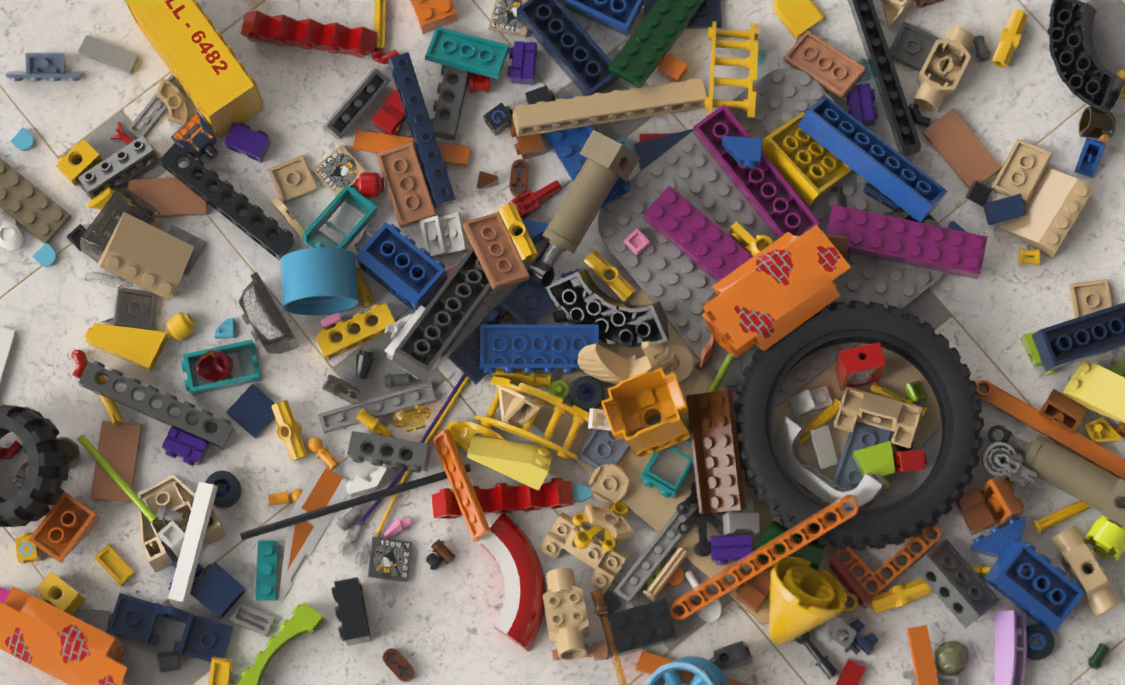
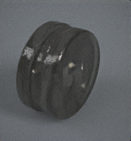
M329 374L325 384L322 386V390L354 405L355 399L361 390Z

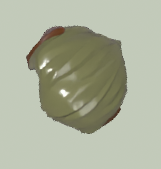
M956 641L941 644L934 652V663L937 670L950 676L965 670L968 664L967 647Z

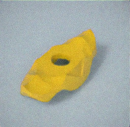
M457 421L450 422L447 425V429L450 430L455 444L468 452L472 438L476 433H480L486 438L505 440L497 432L476 423Z

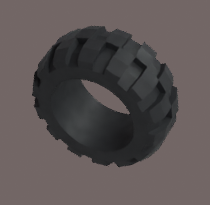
M0 406V439L6 434L13 432L22 441L28 456V473L22 488L14 497L7 501L0 496V527L26 526L30 521L36 522L50 511L48 505L57 504L64 492L60 488L62 481L68 480L69 466H65L64 456L69 454L65 441L57 438V435L60 433L49 418H43L39 411L28 407Z

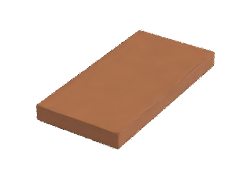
M808 30L783 57L784 62L797 70L807 73L820 85L842 99L848 95L867 72L866 67Z
M953 109L922 132L924 137L968 189H970L973 181H978L982 184L1002 168Z
M410 142L377 153L376 156L400 228L436 216L437 214L414 143Z
M194 176L193 178L200 180L204 176ZM175 177L128 181L129 214L136 218H146L148 215L157 217L207 215V202Z
M499 212L463 222L462 226L493 290L529 280L530 275Z
M102 421L98 452L133 489L142 426L126 423L113 426L112 422ZM96 461L90 498L94 500L131 503V499Z

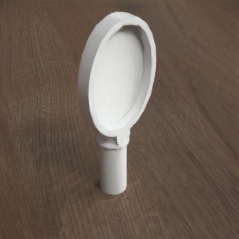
M0 221V245L6 250H18L23 244L21 231L10 221Z
M691 570L684 574L692 588L699 585ZM694 595L693 600L695 602L702 601L700 596ZM717 598L696 612L703 620L714 622L721 617L722 606Z

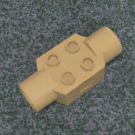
M951 26L944 40H936L918 76V82L921 85L913 100L919 107L930 112H938L944 98L953 96L970 62L971 55L968 51L975 39L973 34L966 29Z
M1076 526L1070 527L1051 539L1058 551L1060 564L1070 580L1074 579L1082 585L1081 589L1085 594L1081 599L1090 605L1096 617L1121 603L1107 580L1106 570L1098 565L1096 561L1098 558L1093 549L1089 550ZM1083 568L1087 569L1089 574L1084 573Z
M553 569L546 574L548 591L543 594L549 639L557 643L560 659L576 660L587 654L585 638L590 635L583 589L576 587L572 569Z

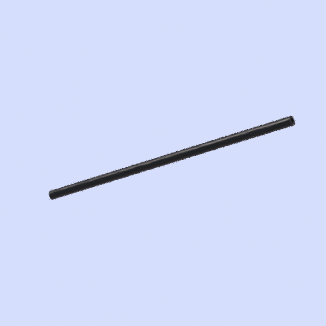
M469 464L464 465L466 472H471ZM443 471L241 532L240 536L242 540H246L447 479V475Z

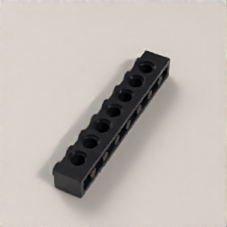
M174 143L160 159V165L280 261L294 245V235L287 229H281L278 226L279 223L274 218L265 216L263 214L264 211L259 206L250 204L248 202L249 199L243 193L238 194L233 190L234 187L228 181L223 182L218 178L219 175L213 169L208 170L204 167V163L198 157L193 158L189 155L190 152L187 148ZM181 162L189 163L186 168L179 167ZM200 173L203 174L204 177L200 180H196L193 178L194 175ZM212 185H216L218 187V190L215 192H211L208 190V188ZM227 197H231L233 199V202L230 204H226L223 202V200ZM241 209H246L248 214L241 216L238 212ZM261 221L263 226L256 228L253 226V223ZM276 233L278 238L271 240L268 238V235Z

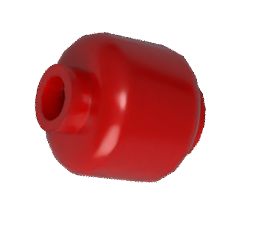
M362 172L359 179L355 180V188L364 197H378L384 191V178L377 172Z

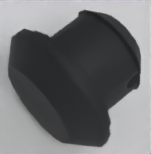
M563 309L552 313L556 323L561 321L567 323L568 320L565 318L566 314Z
M430 553L426 558V562L431 565L430 570H436L442 564L443 559L441 556L438 557L434 553Z

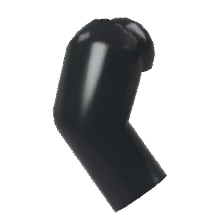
M911 103L908 107L914 124L929 127L931 118L922 116L919 105Z

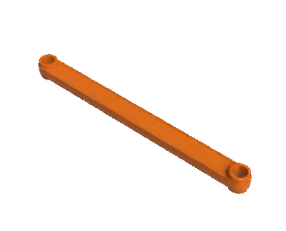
M980 380L976 383L977 387L985 386L988 390V393L983 394L977 388L976 396L979 399L1118 478H1125V459L1076 431L1073 434L1059 426L1060 422L1055 419L1053 421L1048 420L1038 414L1039 410L986 380Z

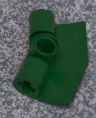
M772 520L763 532L762 538L752 549V552L788 530L775 520ZM792 535L797 541L803 539V537ZM813 540L786 557H798L811 562L809 567L818 570L824 546L819 545L817 540ZM779 543L776 545L779 551L786 550L784 544ZM766 554L759 555L764 561L769 560Z

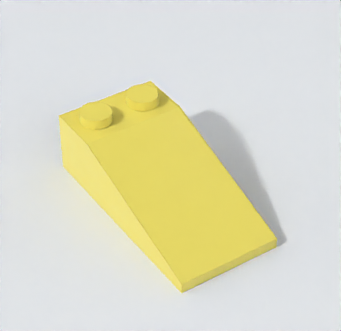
M1082 360L1063 390L1065 396L1088 410L1125 423V378L1097 364Z
M473 436L466 457L539 491L549 472L553 453L547 448L532 444Z

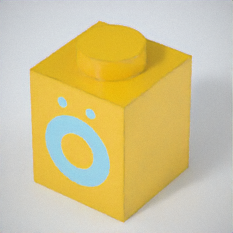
M23 533L21 537L15 538L17 561L21 564L41 561L40 548L28 540L33 533Z

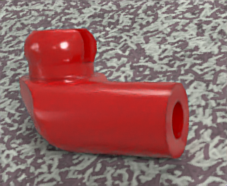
M375 48L372 59L375 62L387 65L389 64L390 57L397 56L399 53L395 49L386 54L381 52L379 48Z
M76 349L71 354L77 365L72 375L80 379L88 364V360L82 350Z
M15 440L9 448L0 447V460L12 459L21 450L22 445Z

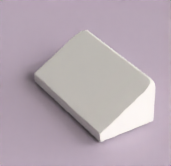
M826 425L809 430L818 468L824 469L838 464L829 426Z

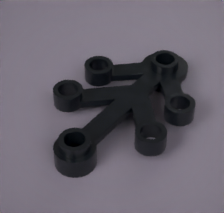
M694 481L690 489L691 494L684 502L677 505L676 511L680 515H685L689 512V506L696 499L697 508L684 522L677 526V531L681 535L687 534L691 526L698 519L699 542L694 546V552L699 557H705L711 553V544L707 541L706 520L716 528V532L720 535L724 534L719 528L720 525H723V522H720L712 513H699L696 481ZM681 505L685 506V512L680 510ZM725 511V512H716V513H717L718 515H723V514H725L727 511ZM681 525L686 526V532L681 530ZM705 545L707 547V551H703L701 549V546Z

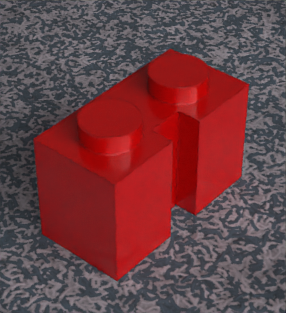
M396 90L392 91L386 99L384 106L378 110L372 119L373 126L388 135L399 134L406 119Z
M923 449L893 453L895 473L924 470L925 465H927V456Z

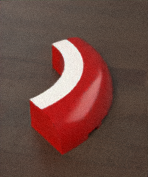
M502 513L490 527L491 531L480 541L481 546L492 555L499 565L505 582L504 605L494 627L528 651L535 641L544 616L543 594L546 593L545 577L542 564L530 539L512 519Z

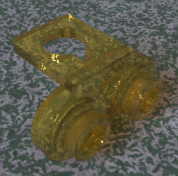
M418 404L409 409L397 410L392 417V423L394 427H405L407 432L425 427L424 421L431 416L428 407Z

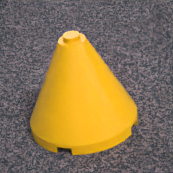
M785 557L775 563L771 570L769 636L775 644H786L836 617L846 606L847 595L838 580L823 568L818 571L809 567L811 562L798 557Z

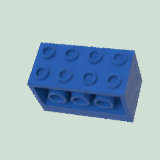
M385 222L355 258L359 267L413 312H416L421 305L426 307L448 279L447 271L439 260L434 261L430 258L431 255L424 248L419 249L416 247V242L409 236L405 238L400 234L401 230L396 225L392 224L390 226Z
M1021 540L1019 542L1012 541L983 579L1023 612H1026L1039 625H1043L1046 629L1057 631L1084 596L1085 592L1081 589L1082 585L1074 579L1069 580L1064 570L1059 567H1053L1050 564L1051 560L1043 554H1037L1035 552L1036 548L1026 541L1024 543Z

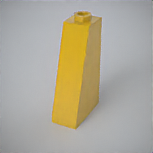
M94 323L92 328L89 327L85 335L86 342L90 346L150 372L153 371L169 339L167 334L161 331Z

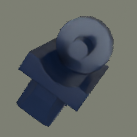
M856 619L850 625L847 623L848 626L856 630L857 634L850 646L844 651L848 653L852 650L857 655L861 651L856 646L857 644L869 655L874 650L873 647L879 639L872 632L863 639L858 633L865 625L859 619ZM844 629L843 631L849 636V632Z

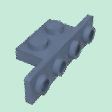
M65 52L25 53L26 71H10L5 74V78H11V81H22V78H30V81H41V78H49V81H60V78H68V81H79L85 74L84 71H66Z

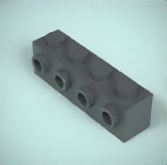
M142 135L118 150L115 154L101 161L95 167L86 171L78 179L93 199L108 187L114 190L160 160Z

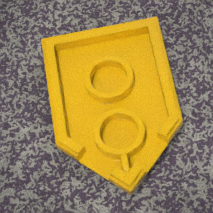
M774 0L773 12L795 39L826 18L813 0Z

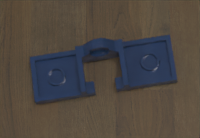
M529 279L521 282L487 314L480 324H495L506 312L519 324H536L555 304L541 285ZM480 324L448 357L475 385L488 374L484 373V370H480Z
M119 593L107 629L108 632L157 646L159 636L152 634L157 617L161 616L186 624L181 642L175 641L172 651L177 650L180 654L210 663L212 657L225 658L234 627L196 616L175 607L155 604Z

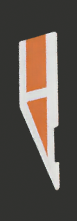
M319 464L289 513V518L341 503L347 494L346 486L349 481L324 465ZM335 513L287 527L278 597L279 602L284 600L293 585L290 579L305 555H311Z

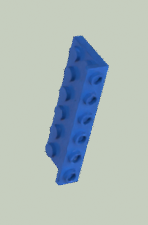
M591 125L543 133L573 182L587 159L580 152L593 131ZM618 177L600 209L629 193L628 186L630 182L628 179L625 181Z
M480 324V370H484V373H496V370H504V373H515V370H523V373H535V370H543V373H555V370H563V373L567 374L575 373V370H581L580 365H578L579 352L586 346L592 344L599 345V325Z

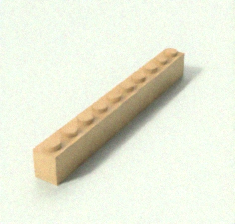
M688 79L683 82L672 81L663 85L653 84L641 89L634 87L630 90H614L610 93H595L591 96H576L571 99L560 98L551 102L541 101L531 105L521 104L514 107L512 117L517 137L702 109L705 108V97L707 96L702 79Z

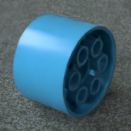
M309 248L288 253L280 259L283 308L285 311L297 315H330L351 310L358 305L356 261L353 252L340 248Z

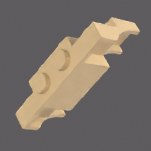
M846 387L834 421V428L853 433L857 422L893 431L891 443L911 448L922 416L923 407Z
M562 512L551 531L545 537L539 550L556 560L561 551L565 549L596 569L589 582L606 593L628 559L629 554L616 546L611 552L605 551L602 548L605 538L598 534L592 538L587 548H578L574 541L577 533L581 530L588 531L591 528L587 525L576 526L572 521L573 518Z

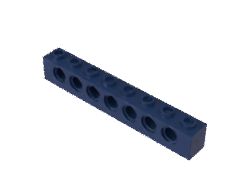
M409 52L390 57L388 61L434 208L451 204L456 200Z

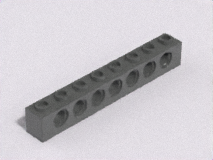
M88 361L78 382L81 387L166 425L204 439L209 444L222 450L225 449L234 429L231 421L222 417L219 420L213 417V413L205 409L202 412L194 409L195 405L185 401L183 404L177 401L176 396L169 393L165 396L159 393V389L154 386L148 385L147 388L141 385V381L136 378L130 377V379H127L118 370L112 369V371L105 369L104 364L98 361H94V363ZM105 375L109 380L106 384H99L97 382L98 378ZM123 383L127 388L124 392H117L116 386ZM138 391L145 394V397L140 401L134 399V394ZM159 399L163 402L161 408L155 409L152 407V402ZM172 408H179L181 410L180 415L177 417L171 416L170 410ZM190 416H197L199 422L195 425L189 424L188 418ZM208 424H215L217 430L214 433H209L206 431V426Z

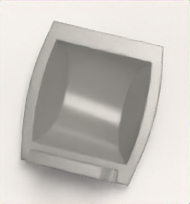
M840 615L813 629L814 638L818 641L831 642L833 639L845 648L850 646L857 632L843 622L844 618ZM839 629H846L849 632V638L846 641L840 639V634L837 633Z

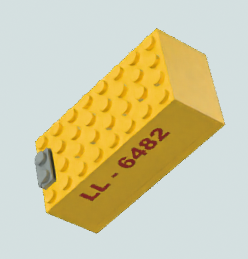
M124 0L135 23L178 83L182 85L183 90L218 139L227 135L234 123L239 125L240 123H245L264 110L261 104L263 100L260 97L261 94L258 91L255 80L250 74H247L244 65L239 59L237 60L229 44L226 45L219 30H215L211 19L207 14L203 13L202 7L197 0Z

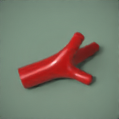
M117 122L116 132L118 135L111 136V140L119 139L126 144L133 142L134 139L126 134L121 127V123Z

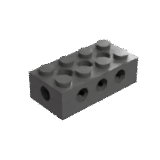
M947 539L926 553L913 566L918 575L922 577L965 628L975 622L1000 600Z

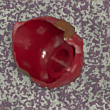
M210 350L201 356L196 373L204 379L215 383L231 375L234 363L227 353L221 350Z

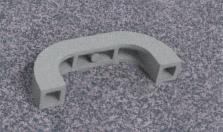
M793 415L786 416L783 419L776 435L775 445L777 452L790 475L805 490L808 489L814 493L813 496L832 504L843 496L850 494L858 499V507L875 500L883 492L888 482L874 472L866 473L855 489L848 490L840 487L803 460L799 452V441L807 425ZM851 502L844 503L845 508L855 507Z

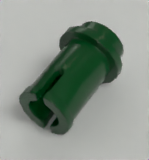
M1099 643L1092 657L1088 658L1089 662L1087 664L1095 670L1102 668V662L1111 649L1105 644Z

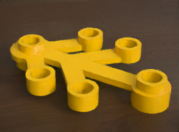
M621 501L614 502L611 506H604L625 519L628 515V507ZM580 512L576 513L572 519L576 526L590 523L587 514L584 515ZM594 525L588 531H579L574 539L575 545L580 549H584L590 545L592 538L603 530L605 540L602 548L607 552H611L616 543L613 540V535L606 528L599 525ZM626 538L616 540L619 542H623Z

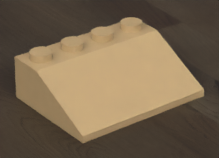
M1047 167L1028 204H1024L1026 215L1007 220L1002 230L1034 249H1040L1041 253L1053 258L1095 188L1075 177Z
M123 212L98 265L170 301L179 285L194 246Z

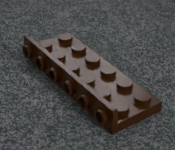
M732 389L686 395L699 513L707 514L746 509Z

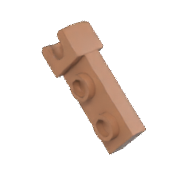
M595 642L593 647H588V644H586L587 654L582 658L594 657V661L608 659L607 642ZM556 646V650H552L553 660H562L559 658Z

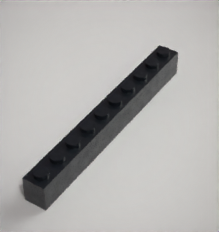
M848 0L898 151L904 157L919 153L921 143L873 0Z

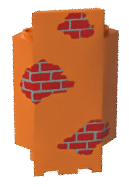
M817 224L800 237L787 232L713 285L717 296L702 306L705 311L702 317L717 344L735 358L753 345L765 351L840 297L837 291L838 285L834 280L850 269L851 266Z
M14 586L4 604L0 602L1 650L68 685H123L128 668L117 662L125 654V645L119 640Z

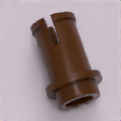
M438 539L431 546L432 552H436L441 556L446 564L450 563L456 556L444 544V540Z

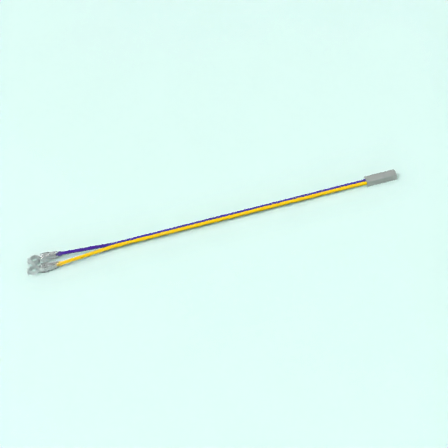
M547 242L536 259L537 262L543 259L542 257L549 248L550 243ZM506 312L495 324H505L510 314ZM465 374L462 375L421 439V443H429L469 380ZM403 467L402 471L388 488L394 487L401 477L399 485L403 484L410 473L409 468ZM399 493L393 496L378 530L364 543L363 552L357 553L355 564L358 562V554L364 553V551L367 552L366 555L370 554L372 537L380 538L383 526ZM384 498L378 499L364 517L347 533L346 541L340 543L339 550L343 543L350 541V544H354L357 541L359 533L363 529L364 521ZM350 545V550H349L348 552H346V553H343V556H344V554H348V553L351 551V545ZM367 556V560H366L364 563H360V567H361V564H365V563L368 561V556Z

